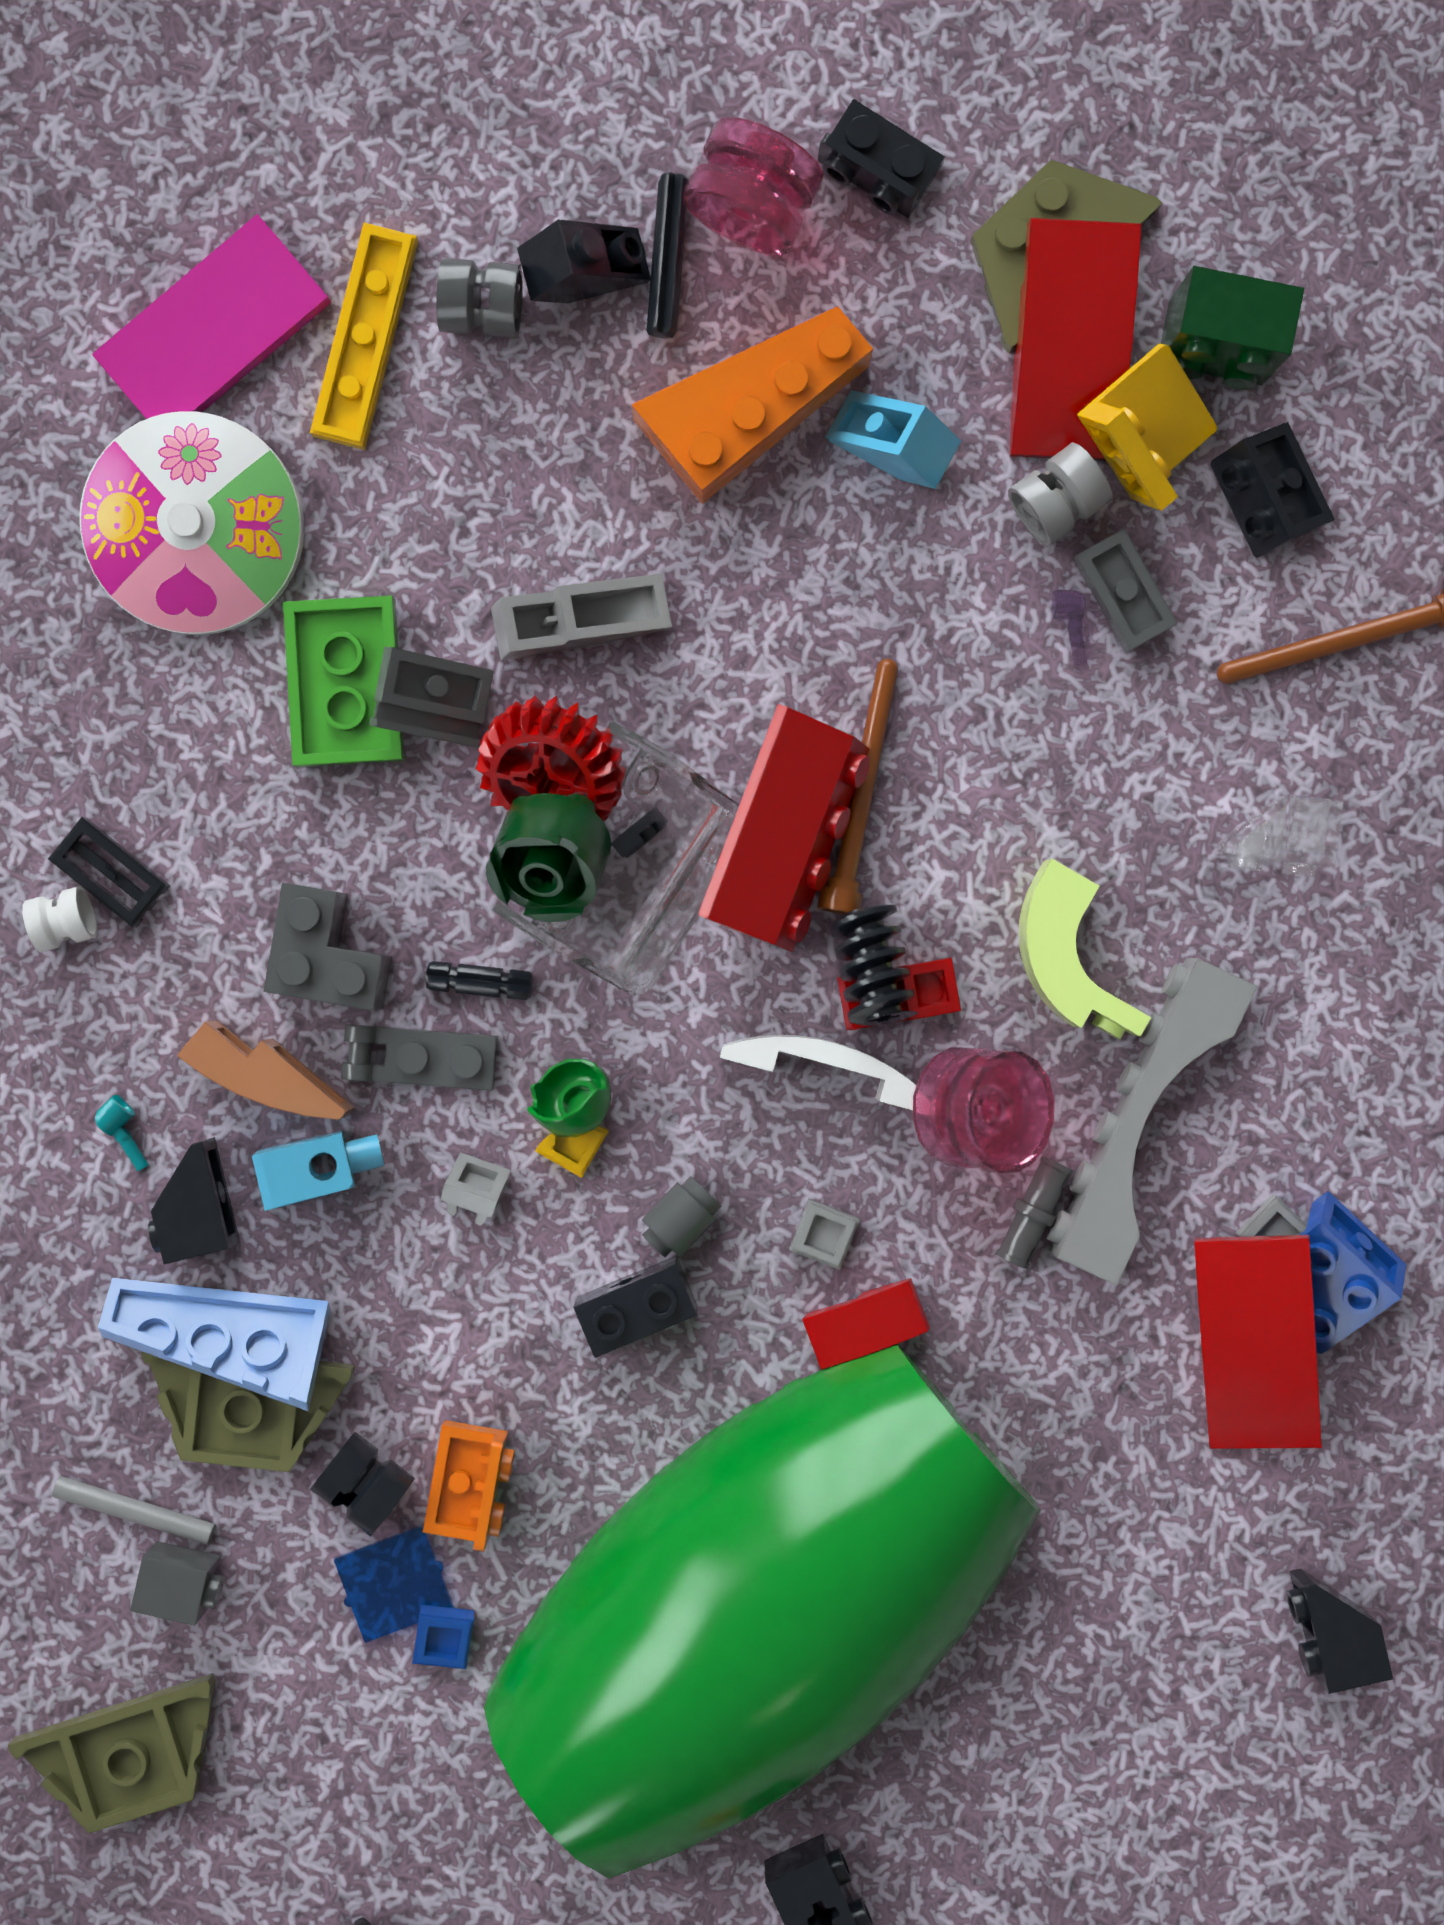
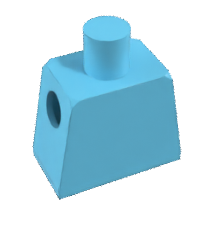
M343 1130L257 1150L252 1155L265 1211L355 1187L353 1174L385 1166L377 1134L345 1142ZM330 1154L336 1161V1170L323 1174L315 1172L311 1163L312 1158Z

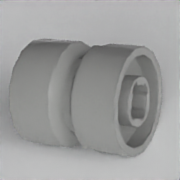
M1073 442L1045 462V473L1034 470L1008 489V497L1017 516L1031 535L1046 547H1049L1075 528L1076 516L1084 520L1089 518L1111 502L1113 495L1110 484L1096 461L1084 448Z

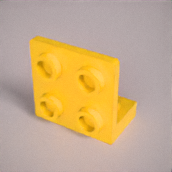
M1161 343L1155 346L1077 414L1129 497L1159 511L1164 510L1178 498V495L1167 480L1172 475L1171 470L1217 430L1216 423L1168 345Z

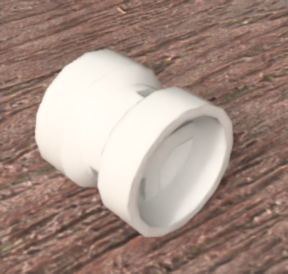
M81 886L61 891L58 899L49 900L42 896L24 901L22 911L24 925L31 943L40 953L59 948L62 941L68 940V938L78 943L96 938L97 921L88 894Z

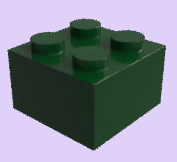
M1193 265L1169 300L1161 344L1170 347L1189 379H1198L1203 374L1224 378L1223 384L1234 389L1250 390L1254 389L1256 385L1262 386L1292 354L1305 288Z

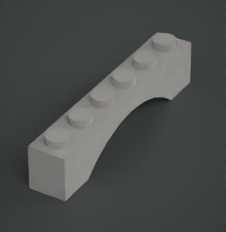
M1186 958L1183 965L1176 963L1172 967L1162 989V992L1168 995L1159 1015L1156 1013L1150 1015L1151 1019L1139 1038V1042L1145 1044L1136 1064L1129 1062L1118 1080L1116 1091L1122 1095L1113 1113L1106 1111L1097 1124L1093 1141L1099 1144L1090 1163L1083 1160L1074 1173L1070 1190L1076 1193L1067 1212L1059 1210L1055 1215L1057 1218L1053 1227H1049L1047 1239L1052 1241L1049 1251L1053 1255L1116 1286L1118 1285L1140 1238L1134 1211L1132 1177L1136 1149L1147 1117L1163 1090L1186 1065L1209 1048L1235 1036L1258 986L1199 958Z

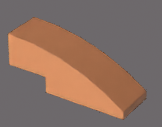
M218 1020L204 1022L177 1054L180 1059L206 1078L240 1096L271 1108L304 1116L336 1120L349 1116L355 1109L351 1103L273 1038L261 1040L253 1050Z

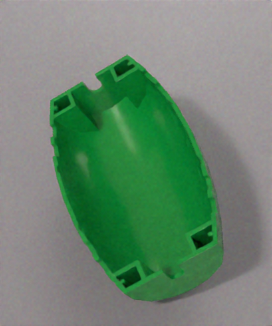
M900 1344L819 1370L803 1379L799 1377L784 1385L783 1389L757 1404L749 1405L711 1430L656 1473L604 1523L575 1556L567 1570L544 1596L524 1630L520 1632L487 1692L484 1711L492 1745L519 1795L546 1831L577 1861L610 1879L672 1856L755 1816L815 1778L873 1732L925 1681L965 1634L1006 1575L1041 1510L1033 1497L976 1432L973 1434L958 1416L953 1405Z

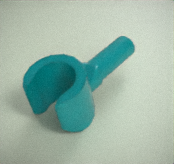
M113 1095L97 1110L95 1123L104 1133L114 1136L136 1171H140L149 1164L133 1140L131 1133L124 1127L135 1116V1112L121 1096Z

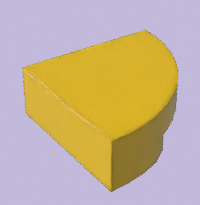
M599 1125L595 1130L576 1138L557 1137L550 1133L538 1145L535 1152L582 1178L609 1129Z

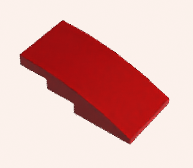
M1030 218L1026 234L1025 275L1020 289L1018 343L1014 348L1009 456L1052 458L1073 442L1084 448L1094 460L1106 461L1077 414L1130 369L1141 240L1140 223Z
M1309 1235L1195 1238L1198 1305L1210 1449L1322 1448Z

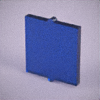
M423 1524L334 1558V1563L346 1592L344 1604L352 1608L365 1643L417 1624L421 1604L454 1608L441 1573L444 1563L436 1560L427 1533H423Z

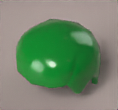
M567 1058L550 1067L538 1083L531 1085L533 1106L528 1107L527 1111L541 1126L557 1137L576 1138L595 1130L605 1119L610 1107L611 1085L607 1073L601 1066L590 1060Z

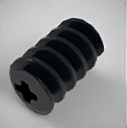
M875 905L850 911L834 923L830 929L833 938L844 941L835 949L837 959L849 962L839 970L840 978L843 981L854 983L843 992L846 1002L859 1004L848 1013L850 1023L865 1026L883 1025L907 1019L918 1013L902 1010L901 1007L902 1003L915 997L914 990L897 988V982L911 975L910 969L893 967L892 964L894 960L905 955L906 950L904 947L889 946L888 940L902 933L901 927L884 925L883 919L898 912L896 905Z

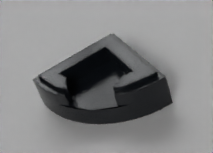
M655 807L613 840L611 845L622 858H629L667 827L666 823L668 820Z

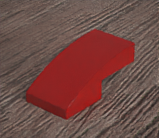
M952 957L897 966V968L910 969L911 974L897 982V988L914 990L915 997L901 1004L902 1010L918 1012L916 1015L900 1021L916 1020L961 1011ZM837 977L846 1030L872 1027L850 1023L848 1013L859 1004L846 1002L843 992L854 983L843 981L840 977Z
M912 1278L861 1293L856 1299L807 1313L802 1318L821 1370L899 1344L928 1332L930 1329Z

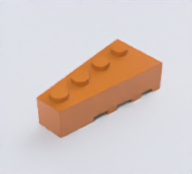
M836 306L631 404L633 420L698 500L704 504L869 367L873 348L843 311Z

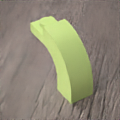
M1054 859L1043 861L1026 893L1019 919V947L1022 962L1033 988L1048 1008L1072 1027L1082 1028L1090 1013H1093L1096 1016L1091 1024L1119 1040L1124 1032L1141 1037L1151 1017L1098 987L1087 976L1078 958L1076 949L1078 926L1100 886Z

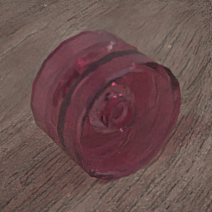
M739 117L721 118L714 123L703 147V158L707 163H702L693 169L683 190V204L691 215L705 227L741 246L765 255L783 256L790 253L802 228L803 218L799 212L811 208L823 183L824 172L817 160L802 146L782 133L763 124Z
M950 1047L935 1055L921 1072L913 1094L912 1119L918 1140L931 1158L947 1166L977 1168L981 1171L994 1173H1018L1033 1164L1047 1146L1054 1125L1055 1098L1050 1079L1036 1059L1022 1051Z

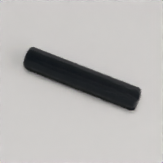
M672 172L663 173L658 182L646 328L648 335L662 339L673 338L677 331L689 189L687 176Z

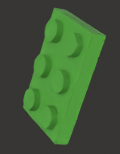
M389 595L283 602L292 765L295 767H315L405 761L403 732L369 725L371 717H374L376 707L374 698L384 646L398 648L396 599Z

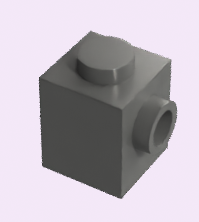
M157 1541L142 1557L130 1611L195 1626L209 1608L215 1609L219 1602L224 1584V1576L217 1574L221 1555Z

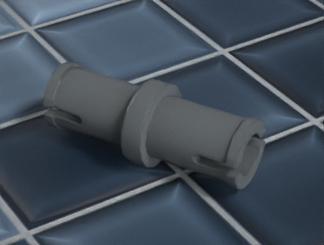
M1041 1156L1038 1168L1023 1199L1017 1198L1013 1208L1017 1212L1000 1248L997 1249L996 1255L1022 1268H1029V1262L1046 1226L1053 1227L1057 1217L1053 1215V1211L1074 1170Z

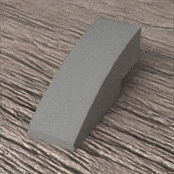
M662 574L563 585L550 592L500 597L491 606L501 661L613 642L668 630L672 627Z

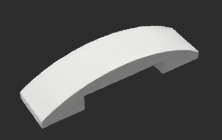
M767 1035L736 1040L723 1044L721 1048L720 1058L773 1072L778 1052L781 1051L880 1078L875 1097L880 1102L931 1116L934 1113L936 1105L907 1077L875 1057L843 1044L798 1035Z

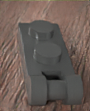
M345 1024L344 1041L349 1042L348 1062H342L341 1079L494 1090L498 1036ZM371 1043L386 1044L385 1065L369 1063Z

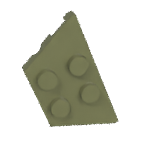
M1052 159L972 235L970 241L977 264L982 269L984 275V287L990 306H993L1002 333L1001 341L1003 348L1010 353L1018 343L1020 289L1025 275L1026 234L1030 218L1140 223L1142 226L1159 210L1162 202L1153 195Z
M141 1351L144 1364H150L160 1393L156 1396L163 1415L171 1422L173 1429L171 1436L181 1461L290 1472L355 1371V1365L319 1361L308 1412Z
M214 1674L202 1676L16 1736L8 1744L9 1752L16 1760L23 1756L45 1778L41 1785L56 1800L64 1802L69 1807L71 1816L88 1833L192 1801L199 1792L216 1682Z

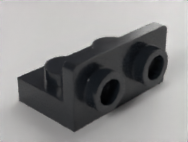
M855 99L851 101L832 133L824 135L820 142L818 162L823 164V171L833 181L843 186H849L850 183L855 184L869 193L868 198L871 203L882 212L889 215H895L896 212H899L908 219L942 167L945 156Z
M1289 422L1241 440L1214 458L1210 463L1242 533L1256 558L1271 552L1289 541L1320 529L1335 520Z

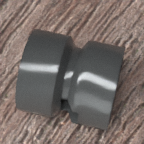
M442 258L439 266L436 293L439 331L471 334L476 327H482L486 336L517 338L520 330L523 300L521 264L489 262L485 269L481 270L477 267L474 260ZM481 288L490 289L489 309H480Z

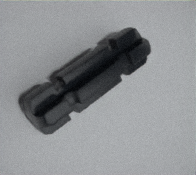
M432 961L427 966L425 982L426 988L433 991L449 992L450 988L455 989V993L489 997H500L501 994H507L508 999L527 1000L532 994L533 974L529 971L510 969L509 973H505L503 968L458 964V967H452V963Z

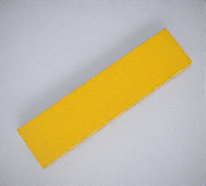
M363 223L310 429V434L313 437L362 450L366 449L419 242L416 235Z

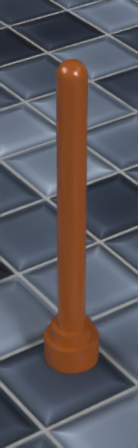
M1444 588L1441 589L1440 595L1432 598V603L1222 663L1217 669V678L1222 683L1230 684L1434 624H1438L1439 627L1443 628Z
M890 658L882 659L876 668L862 737V743L870 749L867 755L870 759L869 771L864 783L859 788L855 787L848 806L850 809V820L842 836L834 877H828L827 886L820 890L817 909L845 915L850 911L861 909L864 895L859 893L860 883L855 880L898 673L897 663Z

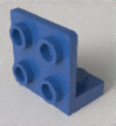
M1329 1191L1317 1198L1311 1205L1306 1229L1299 1235H1309L1316 1353L1322 1354L1402 1299L1407 1264Z

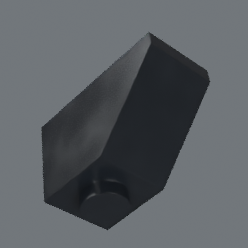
M215 1137L190 1145L151 1210L153 1220L149 1221L148 1224L149 1239L156 1253L161 1252L164 1265L226 1250L240 1242Z

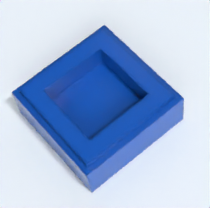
M421 1604L412 1664L466 1669L475 1610Z

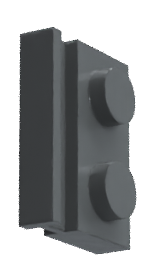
M384 646L374 698L376 707L374 717H371L369 725L479 748L480 740H478L480 724H484L494 670Z

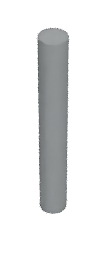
M59 1476L52 1491V1497L205 1545H209L216 1524L63 1476Z

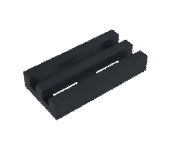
M85 817L79 819L48 858L49 861L131 927H138L143 920L142 917L147 911H151L157 903L156 900L159 896L164 894L171 886ZM86 834L150 886L146 892L142 891L80 841L83 835ZM74 850L136 900L137 904L133 909H130L66 856L70 851Z

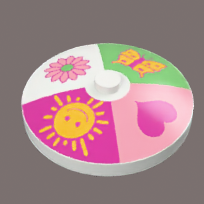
M172 412L154 416L135 424L115 438L102 452L89 473L83 490L80 506V533L86 558L95 577L103 589L120 607L141 621L160 629L181 634L207 635L228 631L248 623L266 611L281 596L294 576L300 561L304 541V515L300 496L292 476L277 454L258 436L236 422L220 416L201 412Z

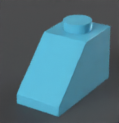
M853 390L849 392L825 436L831 443L899 480L936 489L961 443V440L926 406Z

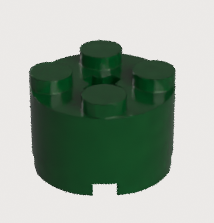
M542 793L520 796L513 800L486 865L487 880L495 895L506 905H508L511 899L525 907L523 915L534 920L563 922L575 919L581 915L585 906L590 902L592 903L596 896L612 846L610 833L605 823L595 813L594 803L581 794L563 796Z

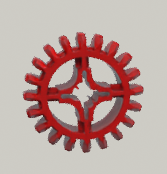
M534 696L527 700L524 705L516 701L513 705L508 706L504 713L501 712L499 716L492 720L488 726L489 731H486L480 740V747L478 749L480 756L477 759L475 769L483 774L480 788L493 792L490 806H503L507 810L506 814L513 800L520 796L542 793L569 796L575 794V792H581L576 794L589 798L595 805V813L602 821H606L613 807L617 805L622 796V783L625 780L626 768L620 765L623 749L610 746L613 741V731H599L596 728L598 714L588 719L579 715L578 702L567 710L561 707L557 696L548 700L545 706ZM528 743L527 747L520 746L519 744Z

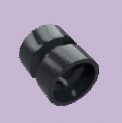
M354 1432L309 1490L332 1508L344 1505L347 1508L346 1519L371 1537L408 1490L415 1478L393 1460L381 1463L378 1460V1449L357 1432Z

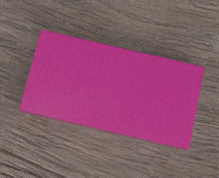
M256 214L98 348L92 356L146 419L172 412L202 413L331 304V301L263 219Z

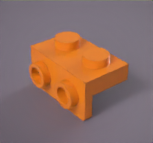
M444 1420L440 1431L423 1533L474 1541L473 1550L482 1552L485 1551L490 1536H500L505 1503L496 1502L499 1482L509 1483L515 1455L514 1449L506 1448L508 1431Z

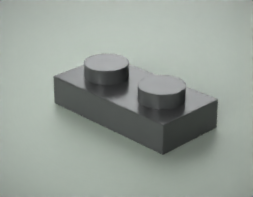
M1125 528L1081 552L1073 559L1125 653L1130 652L1178 624Z

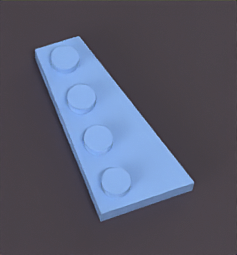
M112 1278L98 1329L101 1336L106 1339L309 1412L330 1315L329 1301Z

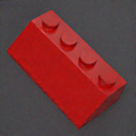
M777 704L698 916L793 953L796 943L801 942L809 930L811 923V912L809 909L816 890L820 891L828 880L831 869V862L828 858L835 840L840 839L848 827L850 820V809L848 806L855 787L859 788L867 777L870 766V759L867 755L870 749L848 733L787 706Z

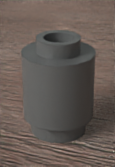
M690 1176L682 1185L677 1182L642 1218V1221L649 1227L642 1236L665 1258L671 1251L682 1257L716 1221L713 1215L722 1206Z

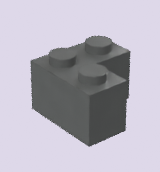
M282 882L263 992L372 1011L381 1010L384 1008L392 956L339 947L348 899L347 893Z

